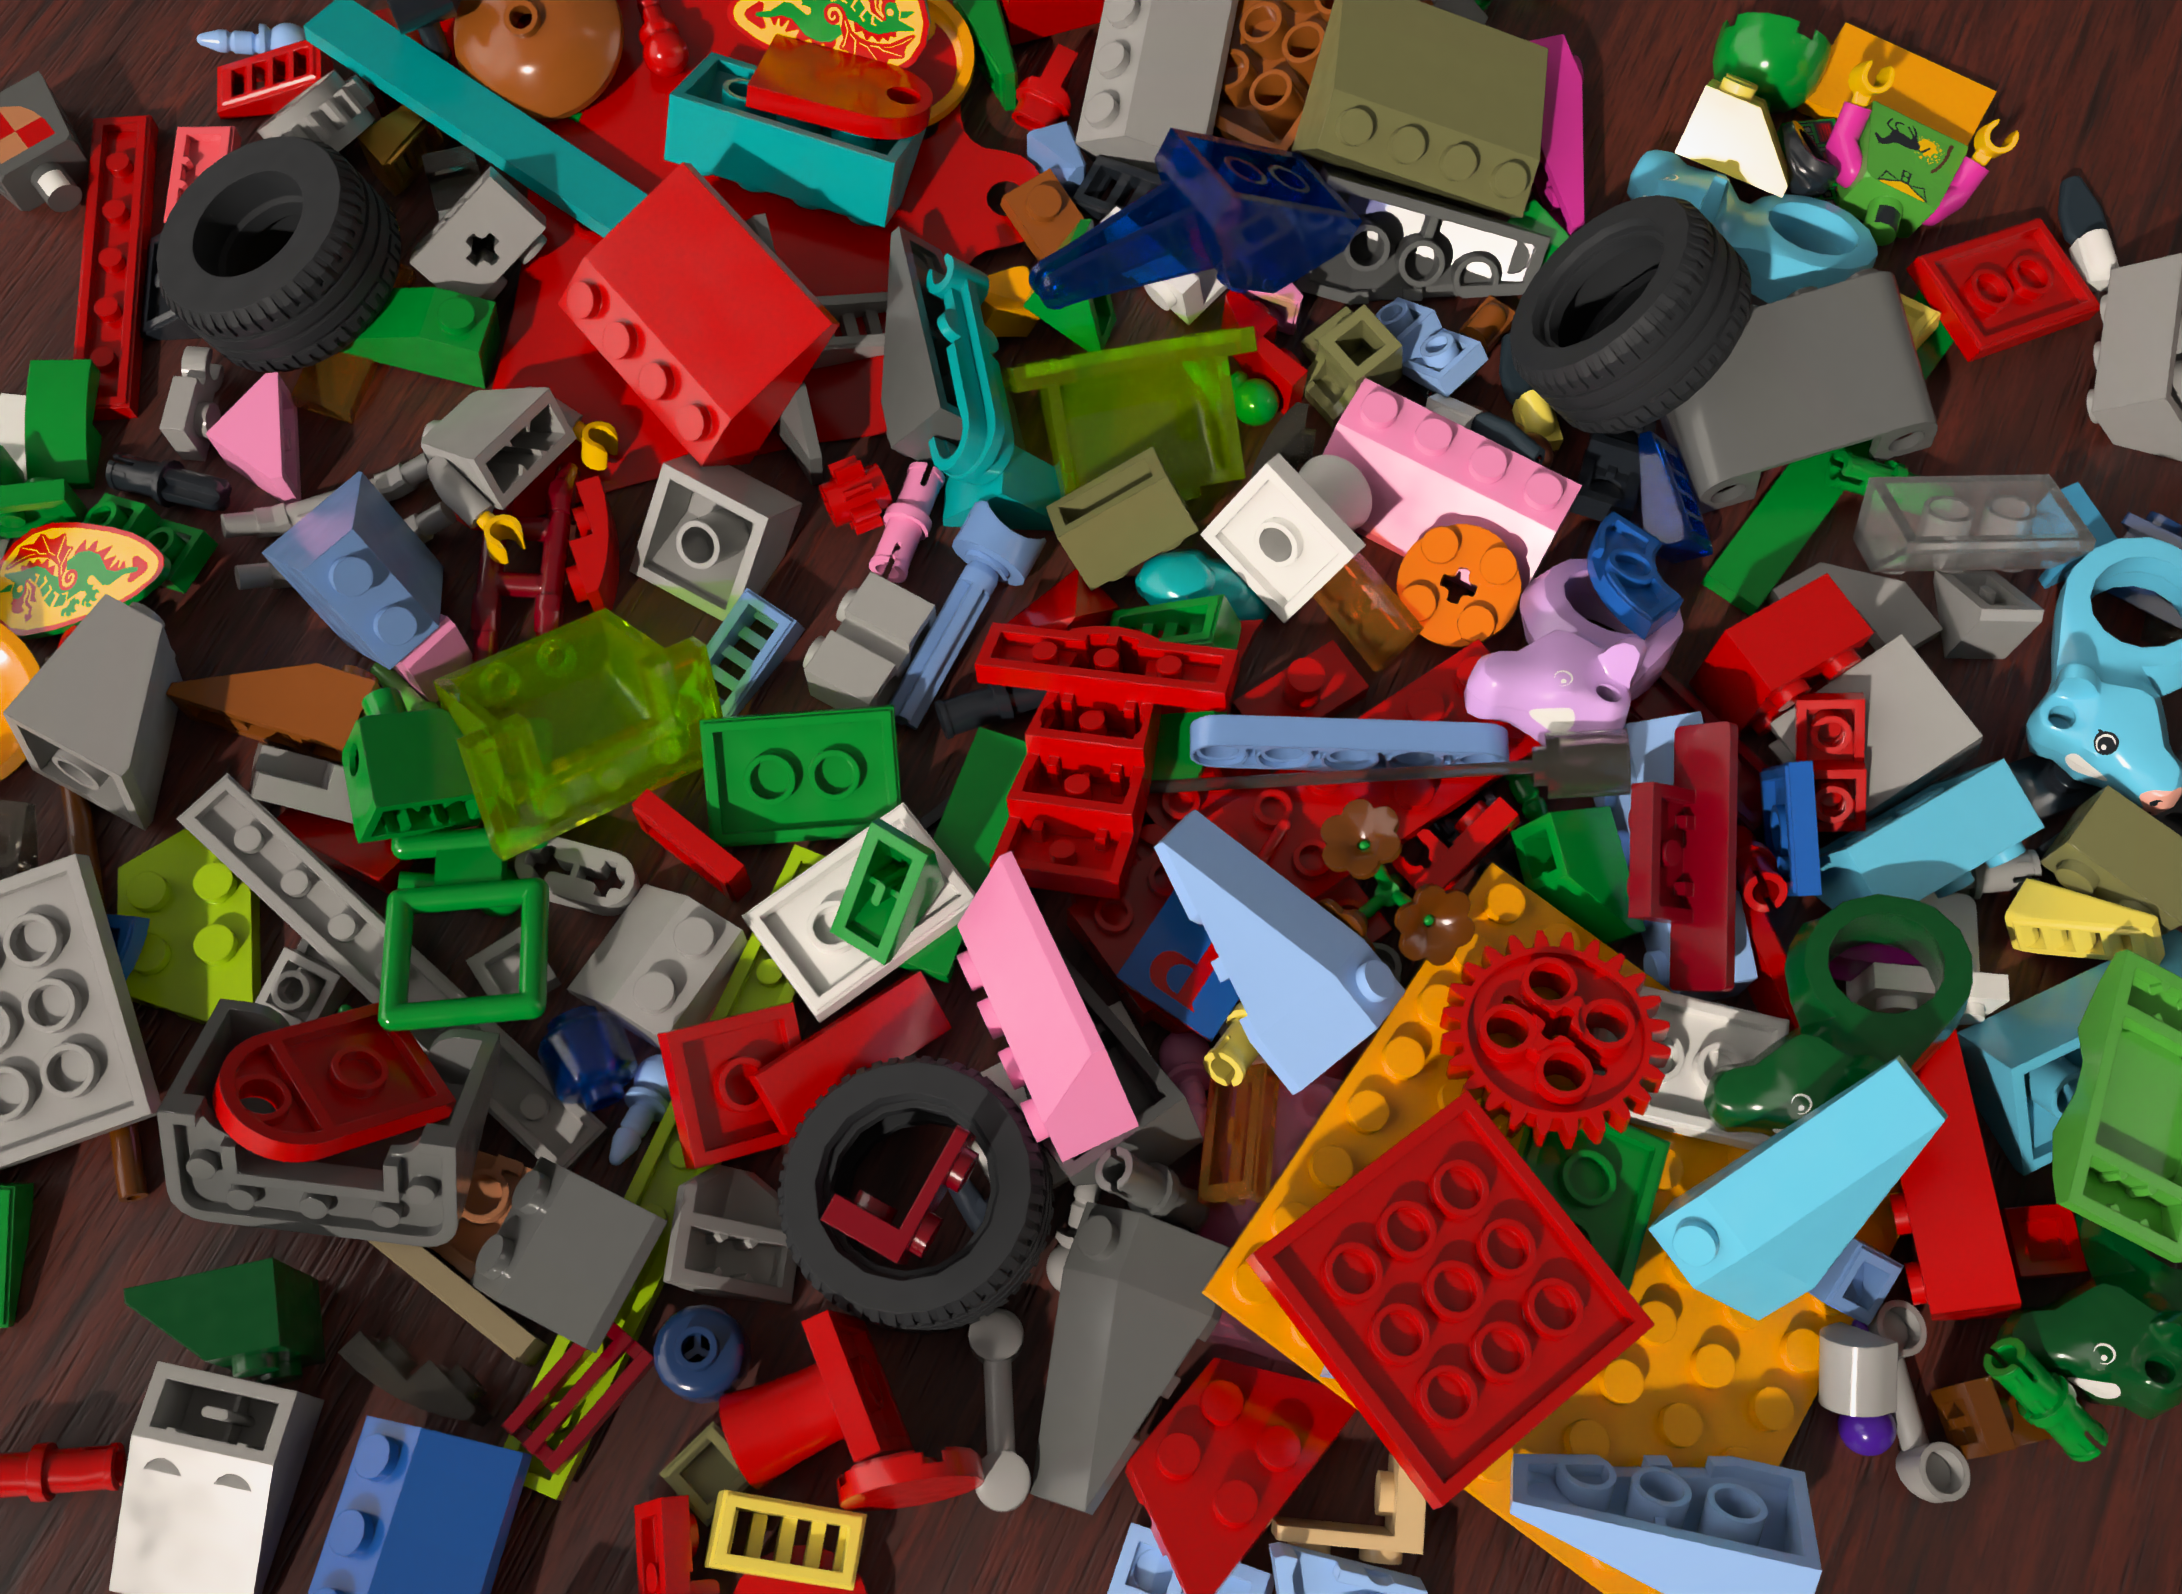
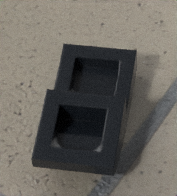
M1657 421L1641 428L1618 434L1590 433L1576 483L1582 485L1570 512L1601 522L1611 512H1616L1630 521L1635 508L1641 476L1650 456Z

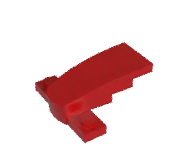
M993 622L974 664L977 683L1047 692L1024 734L1027 754L1006 797L1009 818L990 861V870L999 856L1012 851L1028 887L1121 900L1148 801L1158 744L1162 705L1227 712L1240 670L1239 650L1159 641V638L1142 631L1119 626H1088L1072 628L1070 631Z

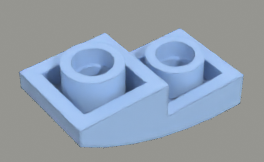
M1397 297L1393 302L1382 307L1375 315L1403 345L1402 374L1445 397L1453 393L1488 360L1480 341L1442 328L1435 310Z

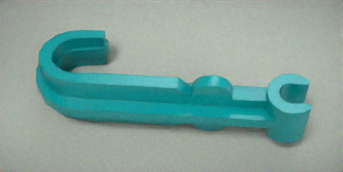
M946 253L944 256L947 267L946 275L944 276L929 269L926 287L928 292L944 300L945 311L938 317L937 325L943 336L952 343L946 350L963 430L958 447L935 436L928 443L933 463L940 471L959 482L984 485L996 479L1004 471L1011 460L1014 450V432L999 363L992 356L999 349V343L994 333L984 325L980 307L988 294L989 278L987 274Z

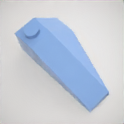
M1194 809L1188 813L1154 846L1189 920L1197 924H1203L1219 956L1211 961V964L1220 983L1231 980L1248 1015L1239 1021L1249 1042L1292 1095L1302 1091L1377 1030L1406 992L1393 976L1389 967L1381 961L1360 935Z
M1513 1454L1510 1476V1514L1663 1594H1815L1822 1568L1805 1472L1733 1456H1708L1705 1467H1672L1673 1465L1667 1455H1644L1641 1467L1612 1466L1607 1460L1594 1454Z

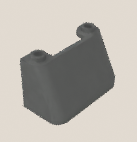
M220 998L157 1110L166 1187L171 1202L188 1216L208 1222L419 1247H436L448 1243L457 1232L468 1196L500 1061V1033L451 1029L441 1033L433 1041L428 1059L456 1099V1104L449 1118L432 1124L426 1123V1126L315 1161L282 1162L262 1157L245 1149L225 1132L214 1111L213 1092L224 1060L238 1044L255 1035L288 1027L290 1024L281 1013L269 1006ZM247 1097L240 1100L247 1109L256 1113L267 1114L276 1111L270 1102L262 1098Z

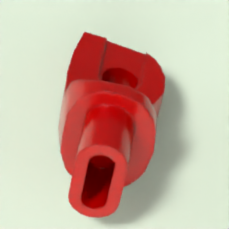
M1058 43L1042 75H1032L1019 84L1016 89L1018 104L1012 113V119L1016 124L1032 131L1068 120L1072 107L1066 89L1072 77L1073 66L1077 61V52Z

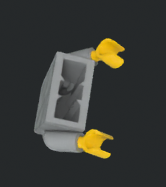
M529 386L516 389L478 390L469 394L442 420L429 422L423 431L421 448L429 459L427 473L438 496L470 528L479 526L484 531L489 556L499 564L509 563L507 551L501 544V540H514L524 550L526 546L522 527L517 518L505 514L495 516L492 513L494 508L503 510L575 439L581 442V458L583 463L590 469L597 471L605 470L608 461L607 452L612 455H617L618 436L611 424L603 421L584 424L581 422L583 415L556 399L550 388Z

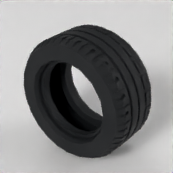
M1655 195L1638 197L1616 205L1593 218L1572 234L1548 258L1533 277L1520 299L1512 320L1510 345L1513 365L1519 375L1574 428L1588 433L1618 434L1648 425L1666 416L1688 401L1714 376L1730 356L1743 333L1750 313L1751 276L1747 264L1712 223L1687 200Z
M913 1055L905 1056L904 1059H899V1057L888 1058V1062L884 1063L880 1060L872 1063L870 1068L864 1066L857 1069L856 1074L852 1076L850 1074L846 1075L841 1079L842 1083L829 1087L827 1089L828 1093L825 1096L820 1095L815 1101L817 1105L813 1109L809 1108L804 1114L806 1118L802 1123L799 1122L795 1129V1132H797L795 1138L791 1137L787 1145L790 1148L788 1154H784L782 1164L784 1165V1170L780 1171L778 1180L781 1182V1187L778 1188V1199L781 1200V1205L778 1208L779 1216L783 1219L780 1225L787 1237L785 1241L788 1250L794 1253L792 1255L793 1260L800 1266L804 1277L812 1282L811 1285L831 1303L862 1321L889 1331L913 1335L914 1333L921 1335L933 1332L945 1333L950 1328L957 1330L965 1327L964 1325L978 1322L983 1315L988 1317L998 1306H1003L1009 1301L1008 1297L1012 1293L1016 1295L1021 1288L1020 1285L1024 1281L1026 1282L1032 1275L1030 1273L1032 1267H1037L1040 1260L1039 1256L1047 1245L1045 1239L1046 1235H1050V1222L1054 1214L1052 1202L1055 1199L1052 1188L1053 1175L1050 1172L1049 1168L1051 1167L1043 1145L1040 1142L1037 1143L1024 1113L1013 1099L987 1076L983 1077L979 1071L966 1068L961 1063L955 1062L952 1064L949 1059L938 1058L937 1060L923 1055L920 1059ZM931 1123L953 1129L960 1125L971 1131L976 1136L975 1141L987 1158L991 1192L984 1220L962 1250L937 1266L902 1271L877 1265L866 1256L857 1240L820 1220L835 1193L849 1198L856 1170L872 1148L898 1130Z

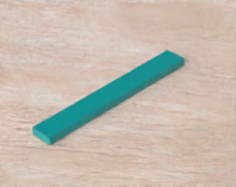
M334 0L303 26L306 41L603 238L648 196L407 35H401L398 29L354 0Z

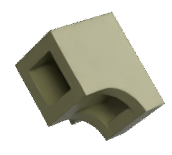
M1365 304L1355 312H1352L1347 306L1301 341L1302 352L1312 362L1307 369L1308 374L1303 396L1333 429H1335L1337 422L1365 378L1385 388H1389L1402 377L1403 345Z

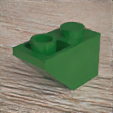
M1610 806L1549 812L1511 831L1524 883L1528 889L1607 946L1646 931L1643 920L1628 918L1629 897L1627 894V880L1629 870Z

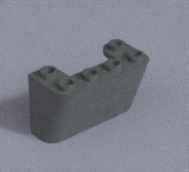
M1874 268L1861 270L1851 275L1845 281L1819 289L1814 286L1801 288L1791 293L1786 299L1766 305L1757 306L1750 304V313L1743 333L1728 359L1714 376L1688 401L1660 418L1696 515L1755 499L1762 471L1871 439L1873 440L1868 451L1869 459L1881 462L1931 447L1938 431L1937 421L1895 275L1891 272L1878 271ZM1912 433L1911 435H1909V436H1907V437H1905V438H1903V439L1896 440V439H1898V438H1900V437H1902V436H1904V435H1906V434ZM1732 485H1736V486H1734V487H1732V488H1730V489H1728V490H1726V491L1718 492V491L1722 490L1723 488H1726V487H1729V486H1732Z

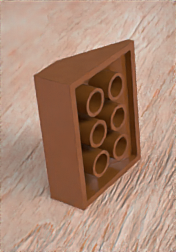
M1238 0L1213 136L1255 156L1257 167L1260 171L1304 193L1324 162L1291 150L1334 0ZM1418 0L1433 5L1432 0Z

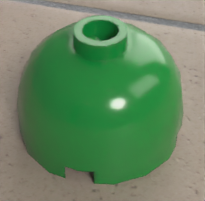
M1756 12L1738 14L1734 25L1730 26L1728 19L1722 24L1713 56L1714 79L1722 82L1723 77H1726L1728 73L1750 81L1759 86L1754 96L1766 101L1770 114L1785 113L1799 107L1816 91L1824 76L1831 55L1832 45L1825 35L1815 30L1812 40L1805 35L1797 33L1800 21L1790 17Z

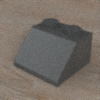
M540 1156L533 1170L526 1173L517 1184L512 1197L513 1206L497 1234L490 1237L482 1246L476 1260V1271L469 1284L498 1303L597 1353L668 1221Z

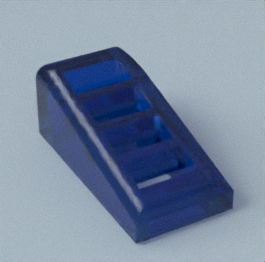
M1652 431L1641 433L1638 443L1643 530L1662 543L1657 555L1671 563L1712 555V543L1678 449Z

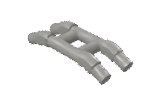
M423 452L405 464L399 463L387 471L374 474V478L369 479V481L388 502L402 498L416 490L418 484L429 478L427 473L429 459ZM335 490L287 505L280 503L271 507L253 508V511L221 514L223 535L225 538L254 535L257 538L283 535ZM441 501L419 515L414 513L404 519V521L420 540L426 543L433 539L435 533L456 522V516L454 511ZM268 559L265 563L235 566V579L239 590L270 587L271 589L292 587Z

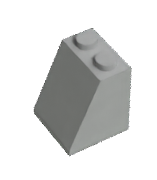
M105 593L4 710L3 715L33 771L145 831L154 819L178 707L166 695V692L171 683L183 680L175 660L176 654L170 646L164 629L165 623L160 616L143 604L132 602L128 606Z
M1902 634L1815 692L1864 693V762L1867 769L1866 822L1969 762L1978 754L1983 735ZM1793 707L1770 723L1772 734L1777 740L1769 744L1768 747L1780 764L1795 762V707Z

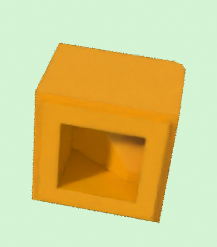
M1017 266L988 275V294L980 306L984 325L996 337H1027L1040 319L1023 307L1034 284L1029 269L1026 266Z

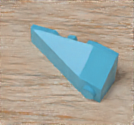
M1899 1055L1675 1198L1648 1229L1694 1289L1759 1321L1815 1288L1941 1127L1948 1115Z

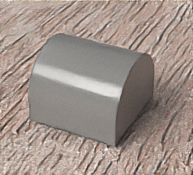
M1843 1322L1822 1327L1819 1331L1818 1401L1820 1405L1832 1412L1853 1417H1879L1897 1412L1898 1342Z

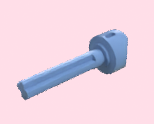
M988 501L974 503L964 524L953 540L952 548L968 565L965 566L888 704L894 705L895 722L900 725L905 724L913 730H917L996 588L998 581L1013 586L1023 585L1046 544L1045 538H1026L1010 530L997 518L991 510Z

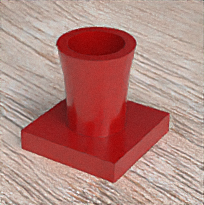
M828 1309L801 1321L816 1361L815 1364L769 1382L724 1393L720 1396L719 1414L728 1447L739 1470L752 1487L758 1490L762 1489L796 1464L844 1438L854 1463L914 1450L865 1321L853 1315Z

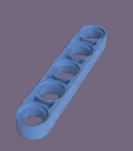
M1220 714L1200 717L1190 725V758L1195 763L1206 767L1480 776L1498 773L1509 766L1508 731L1500 725L1491 723Z

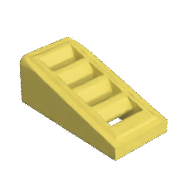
M2026 878L2005 914V923L2013 949L2045 955L2112 960L2116 952L2128 949L2157 965H2160L2165 956L2159 921L2155 915L2036 879Z
M724 1489L719 1491L717 1495L703 1567L854 1591L867 1514ZM739 1511L751 1513L743 1556L730 1554ZM768 1515L781 1517L773 1561L760 1559ZM798 1520L810 1522L802 1566L790 1564ZM827 1525L840 1526L832 1571L819 1569Z

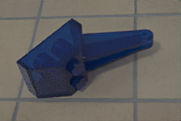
M1170 128L1154 159L1162 184L1068 245L1040 260L1029 274V285L1039 296L1043 304L1052 310L1061 309L1091 298L1213 268L1218 272L1216 277L1220 283L1234 292L1244 294L1248 290L1274 294L1345 251L1362 220L1300 153Z

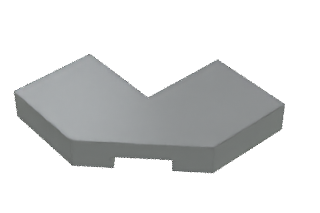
M1822 562L1772 589L1766 598L1771 605L1828 573L1874 631L1868 642L1876 651L1900 634L1906 638L1915 650L1934 639L1943 630L1905 581Z

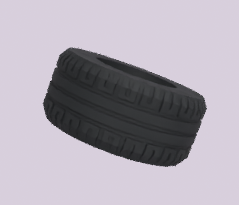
M294 136L270 137L246 144L223 156L203 171L183 192L169 213L159 239L156 261L160 289L171 311L230 362L257 372H289L313 366L337 354L357 339L376 319L390 297L399 273L401 237L396 216L391 211L389 205L341 153L334 150L328 144L308 138Z

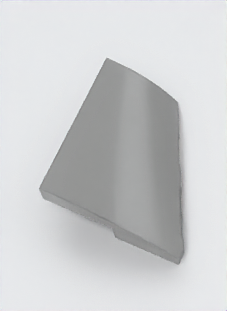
M258 743L250 783V793L253 799L353 823L343 765L286 751L268 744Z

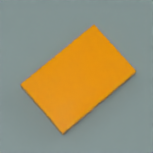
M1845 22L1831 47V55L1824 76L1816 91L1796 110L1816 120L1831 118L1837 120L1844 101L1851 102L1854 95L1848 83L1850 72L1858 64L1873 60L1867 76L1868 82L1872 86L1875 84L1877 74L1884 67L1892 66L1895 71V78L1892 86L1887 91L1872 95L1868 106L1874 100L1968 146L1997 91Z

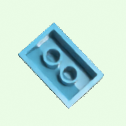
M2003 758L1937 781L1867 821L1866 831H1850L1820 848L1822 895H1816V897L1832 910L1844 901L1874 894L1920 901L1934 892L1937 898H1943L1973 883L1975 879L1970 871L1986 862L1989 868H1993L2024 853L2026 848L2022 840L2043 829L2044 825Z

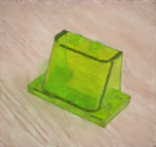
M1254 326L1229 327L1001 367L1005 391L1019 393L1038 390L1061 497L1075 491L1152 446L1184 500L1200 497V486L1246 478L1228 356L1257 351Z
M607 608L433 680L442 709L451 714L464 735L456 739L492 851L503 861L637 799L646 788L652 792L703 768L699 720L701 718L723 717L705 643L692 636L664 648Z

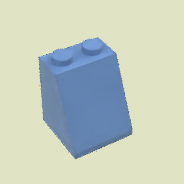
M358 471L262 552L269 562L348 647L389 670L439 628L444 566L363 472Z

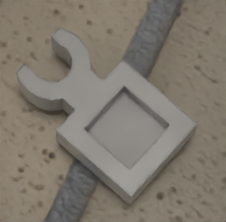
M187 346L185 348L181 363L182 377L173 376L159 428L183 460L206 461L211 441L205 433L221 418L219 407L213 402L215 392L222 385L224 367L219 364H210L213 350L208 347Z

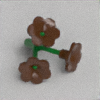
M1356 799L1349 802L1341 815L1329 817L1321 827V837L1326 843L1322 858L1327 867L1332 871L1342 872L1348 870L1357 879H1368L1374 876L1378 882L1375 896L1359 910H1343L1337 902L1328 898L1321 899L1317 903L1360 935L1374 952L1375 947L1366 936L1368 920L1382 907L1397 904L1400 908L1395 914L1394 923L1396 928L1402 933L1399 940V949L1402 954L1413 961L1425 958L1436 966L1450 962L1455 955L1456 947L1466 945L1474 935L1475 925L1467 916L1471 907L1469 897L1459 889L1445 891L1434 883L1419 887L1413 899L1409 897L1407 892L1409 891L1410 884L1399 872L1389 875L1384 864L1396 860L1402 850V842L1396 834L1400 826V820L1396 812L1386 806L1374 808L1371 803L1364 799Z

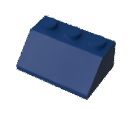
M367 1415L308 1594H490L532 1455Z

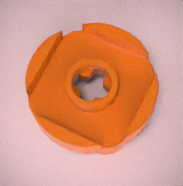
M1454 524L1446 527L1432 528L1425 533L1423 538L1412 545L1404 556L1398 571L1397 593L1400 609L1416 632L1437 645L1462 649L1477 639L1482 643L1487 641L1509 625L1520 603L1522 583L1516 558L1502 539L1482 527L1469 524ZM1459 569L1467 570L1470 572L1469 582L1477 586L1476 592L1473 597L1463 595L1458 604L1448 601L1449 590L1442 586V582L1446 575L1455 577Z

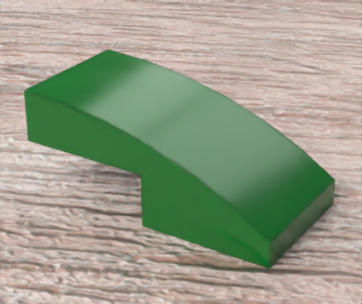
M91 359L30 360L25 400V458L28 480L36 477L64 478L72 489H94L102 435L94 427L93 418L101 372Z

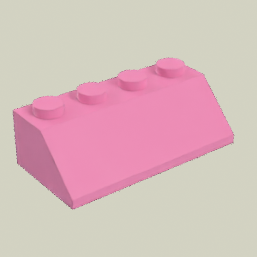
M1367 378L1363 380L1337 422L1323 455L1341 457L1352 463L1363 474L1370 487L1372 495L1371 513L1367 521L1360 528L1354 530V532L1404 557L1412 545L1423 538L1425 533L1432 528L1446 527L1454 524H1469L1482 527L1502 539L1515 556L1522 583V593L1533 580L1582 487V485ZM1459 569L1455 577L1446 575L1445 578L1474 593L1476 592L1477 586L1469 582V571Z
M1009 851L998 857L957 926L968 950L956 956L972 991L984 987L988 998L977 1002V1006L993 1040L1003 1035L1007 1039L1010 1047L999 1051L998 1055L1013 1088L1016 1090L1027 1085L1032 1098L1020 1103V1106L1037 1143L1050 1137L1061 1161L1064 1162L1138 1127L1139 1124L1105 1046L1012 851Z

